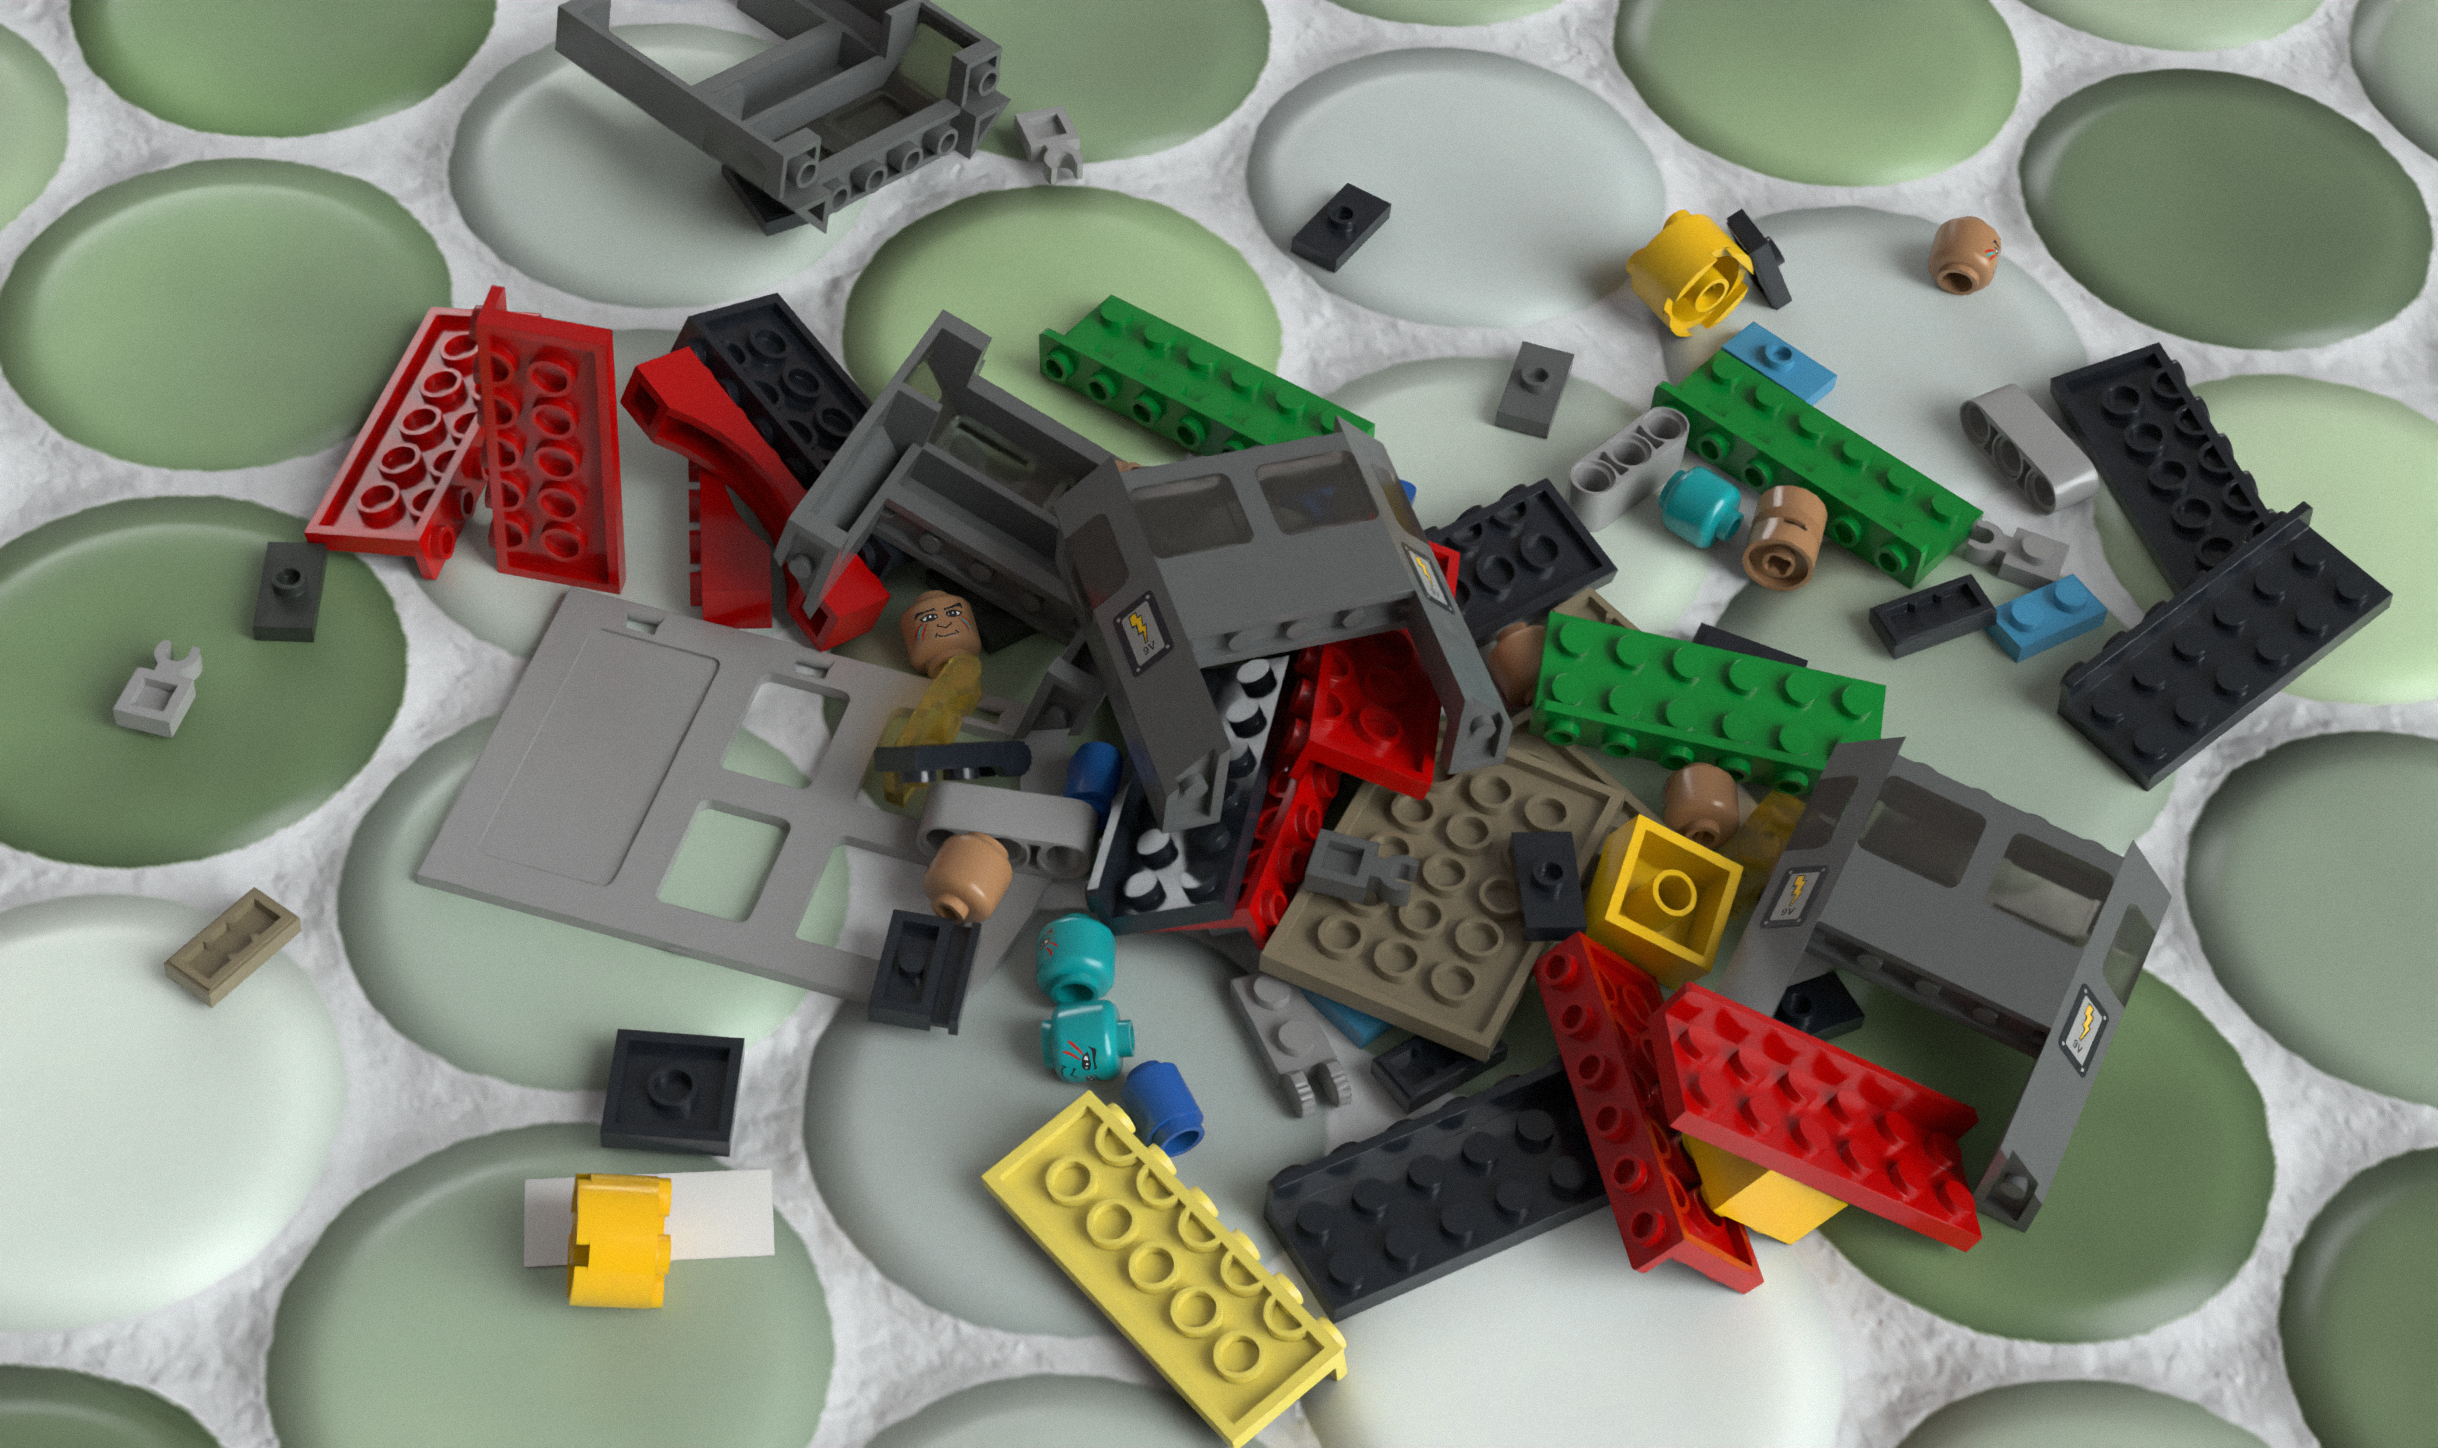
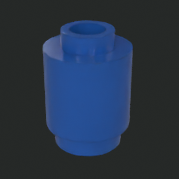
M1088 742L1077 749L1068 763L1063 797L1074 798L1091 805L1098 813L1097 831L1106 828L1111 812V799L1117 792L1123 773V757L1121 752L1108 743Z
M1150 1060L1141 1063L1129 1072L1127 1082L1121 1089V1097L1147 1146H1150L1152 1143L1156 1144L1169 1158L1179 1156L1194 1148L1205 1135L1201 1125L1204 1116L1177 1066L1170 1062L1160 1063L1157 1060Z

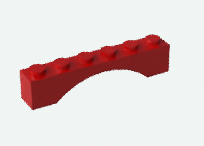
M689 346L636 365L620 400L622 406L652 443L686 457L707 469L733 489L758 517L770 535L776 549L788 518L808 491L796 480L781 461L778 453L762 438L750 423L744 411L737 407L716 381L710 369L703 365ZM856 554L809 620L803 609L806 596L795 576L789 571L788 563L785 561L782 565L787 588L786 611L820 653L871 631L890 598V594L883 587L879 578L869 570Z
M688 459L689 483L700 482V489H688L689 523H700V530H689L690 564H701V572H690L691 607L702 606V620L735 629L772 628L770 546L752 532L737 513L726 490V484L707 469Z

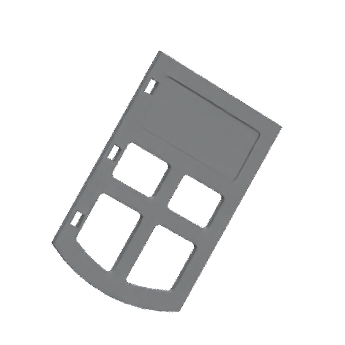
M571 586L416 874L417 884L868 1006L880 960L805 941L796 937V932L831 854L836 847L848 845L927 867L933 860L924 855L917 846L916 839L920 820L870 808L856 802L874 761V751L876 747H880L891 721L897 717H907L996 741H1025V744L1029 745V749L1032 750L1031 756L1033 758L1030 771H1027L1026 775L1019 776V791L1063 797L1068 763L1071 758L1067 729L1030 731L1026 738L1013 739L1029 707L1028 704L824 651L820 653L816 649ZM628 619L658 627L654 635L626 628V622ZM797 663L824 669L828 672L825 678L821 679L795 671ZM773 682L842 700L848 704L813 782L806 788L799 789L730 771L722 767L760 686L765 683ZM968 707L1000 715L997 724L967 717ZM712 809L781 827L789 831L750 918L746 921L735 922L664 903L658 899L697 816L703 810ZM1013 872L1011 884L993 915L989 919L980 922L982 923L981 941L966 1002L982 988L1008 958L1032 922L1052 881L1051 877ZM965 922L963 926L972 927V923Z

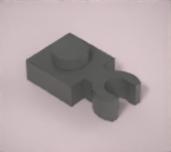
M1320 828L1305 873L1303 889L1362 904L1367 891L1378 893L1379 897L1388 904L1408 906L1412 885L1398 882L1395 879L1415 882L1419 861L1407 855H1392L1387 858L1378 857L1380 843Z

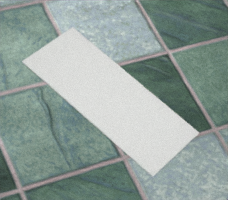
M772 1169L636 1174L671 1178V1207L669 1217H665L664 1234L671 1235L670 1261L775 1256ZM575 1177L525 1179L524 1267L567 1265L569 1234H571L574 1214L570 1212Z

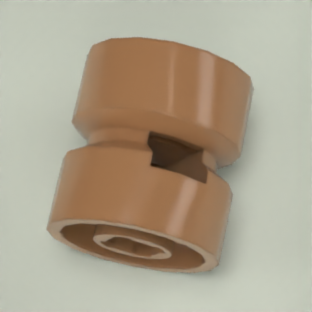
M1790 485L1769 489L1758 499L1742 558L1744 570L1754 582L1764 588L1776 591H1793L1805 586L1812 579L1828 517L1826 507L1818 496L1804 488Z

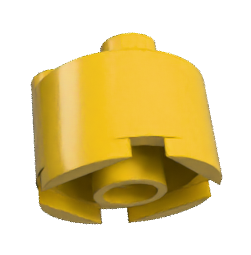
M1685 209L1673 213L1664 223L1663 230L1652 239L1646 248H1641L1633 253L1626 264V271L1631 275V287L1634 293L1675 335L1680 337L1693 336L1687 329L1700 323L1706 329H1710L1724 320L1741 302L1749 288L1743 282L1746 271L1748 270L1752 274L1754 271L1752 259L1710 217L1703 214L1691 215Z
M603 1173L575 1174L570 1212L574 1214L572 1230L568 1238L567 1299H569V1306L627 1309L662 1308L664 1275L669 1274L671 1260V1235L664 1234L665 1217H669L671 1207V1178Z

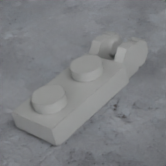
M1263 971L1231 980V999L1277 1089H1283L1297 1117L1299 1116L1302 1119L1315 1115L1316 1101L1308 1080L1318 1077L1333 1106L1335 1105L1336 1108L1351 1104L1352 1093L1347 1075L1344 1074V1070L1337 1060V1056L1300 986Z

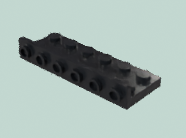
M778 293L688 316L670 351L671 353L688 346L703 365L710 369L716 381L737 407L744 411L750 423L767 444L778 453L784 465L807 491L810 490L873 405ZM871 533L857 553L869 570L879 578L881 583H883L890 569L917 560Z
M2160 342L2051 378V395L2174 596L2183 591L2187 582L2196 573L2202 570L2209 572L2220 564L2235 544L2243 540L2248 543L2260 534L2269 520L2277 514L2271 508L2266 509L2258 496V488L2252 474L2247 470H2241L2234 459L2233 448L2228 437L2224 433H2217L2210 422L2206 403L2202 397H2194L2187 386L2181 364L2176 359L2171 360Z
M1548 478L1528 487L1525 484L1516 485L1508 490L1499 501L1485 508L1481 505H1475L1463 512L1455 522L1441 529L1437 526L1429 527L1417 535L1460 552L1455 601L1477 649L1495 641L1498 634L1505 628L1519 622L1529 624L1547 615L1550 610L1588 587L1597 590L1611 583L1618 572L1616 566ZM1296 649L1298 654H1300L1301 649Z
M2303 501L2288 513L2281 511L2274 515L2263 531L2248 543L2243 540L2235 544L2225 555L2223 561L2209 572L2202 570L2196 573L2187 582L2183 591L2170 601L2162 600L2157 602L2145 614L2142 622L2127 633L2119 631L2106 642L2102 651L2086 663L2079 661L2071 666L2060 681L2061 691L2057 714L2148 792L2390 608L2393 594L2309 527L2313 508Z
M1290 655L1267 660L1255 659L1244 664L1216 669H1200L1232 747L1220 822L1161 834L1130 752L1125 755L1123 773L1117 792L1111 799V812L1105 832L1098 841V855L1091 878H1088L1085 884V899L1089 910L1093 914H1097L1101 923L1111 930L1114 937L1233 919L1298 675Z
M1561 1054L1550 1060L1547 1065L1523 1075H1508L1498 1081L1492 1088L1468 1098L1465 1096L1455 1097L1442 1105L1439 1110L1414 1120L1402 1119L1392 1124L1385 1132L1359 1143L1355 1141L1346 1142L1334 1149L1328 1156L1303 1166L1295 1164L1284 1168L1268 1182L1263 1217L1329 1320L1335 1324L1611 1204Z

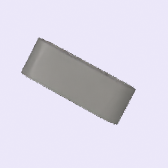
M2010 383L1962 403L1959 417L1963 431L1968 439L2038 513L2048 516L2096 495L2099 480L2093 463L2018 385Z
M1654 407L1644 412L1570 468L1565 501L1589 532H1598L1609 526L1668 482L1671 476L1681 469L1690 427L1688 419L1681 412L1668 407Z
M943 781L934 784L928 789L916 842L919 850L924 855L933 859L947 838L957 834L977 831L991 836L1003 845L1009 855L1008 861L1013 872L1058 879H1075L1082 877L1090 868L1099 818L1098 813L1091 805L1074 798Z

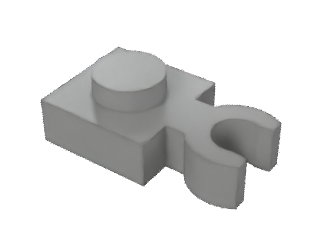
M1064 105L1015 114L1014 131L1030 163L1044 160L1043 176L1049 184L1057 183V169L1059 168L1071 170L1076 180L1082 179L1083 155L1079 151L1080 137Z
M1977 521L1973 537L1967 544L1963 558L1969 563L1978 566L1997 565L2001 567L1997 578L2034 591L2057 581L2070 545L2017 527L2014 536L2011 537L2005 535L1997 525L1991 522Z
M164 639L157 645L154 651L155 669L151 670L137 666L115 704L113 713L116 725L173 738L196 697L194 680L200 676L203 670L200 648L195 646L192 647L185 659L173 661L172 643Z

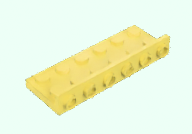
M1089 1089L981 1176L984 1188L1230 1448H1241L1327 1374L1336 1382L1348 1374L1344 1355L1347 1343L1340 1331L1330 1320L1324 1316H1320L1315 1320L1301 1306L1303 1298L1289 1278L1281 1272H1277L1272 1276L1258 1262L1261 1257L1257 1248L1241 1230L1235 1228L1232 1232H1229L1216 1219L1218 1216L1216 1207L1200 1188L1194 1185L1188 1190L1174 1176L1177 1173L1176 1168L1159 1146L1152 1143L1146 1147L1133 1134L1136 1132L1135 1126L1120 1106L1114 1102L1105 1106Z

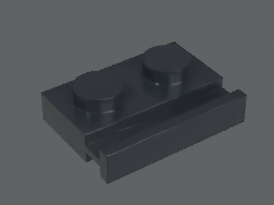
M894 909L868 1005V1021L930 1031L931 1026L948 1028V1034L958 1036L981 941L982 923L973 922L972 927L954 925V919Z

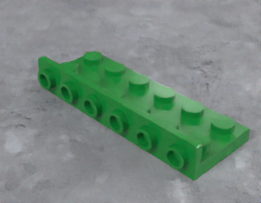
M1112 294L1065 335L1050 328H1046L1039 334L1041 374L1203 456L1245 450L1253 446H1267L1289 442L1308 436L1332 434L1335 415L1374 438V423Z
M1721 349L1676 387L1666 381H1662L1654 389L1650 409L1654 407L1673 408L1681 412L1688 419L1690 427L1686 448L1761 495L1774 487L1790 485L1804 488L1815 494L1824 503L1828 514L1823 534L1911 590L1974 533L1977 521H1982L1984 514L1982 510Z
M1550 611L1544 624L1528 734L1544 737L1549 743L1558 746L1578 744L1601 749L1605 755L1613 758L1626 759L1637 757L1655 761L1663 768L1677 771L1691 763H1708L1729 773L1736 784L1751 782L1772 787L1775 792L1786 796H1799L1803 794L1812 796L1837 743L1881 739L1886 685Z

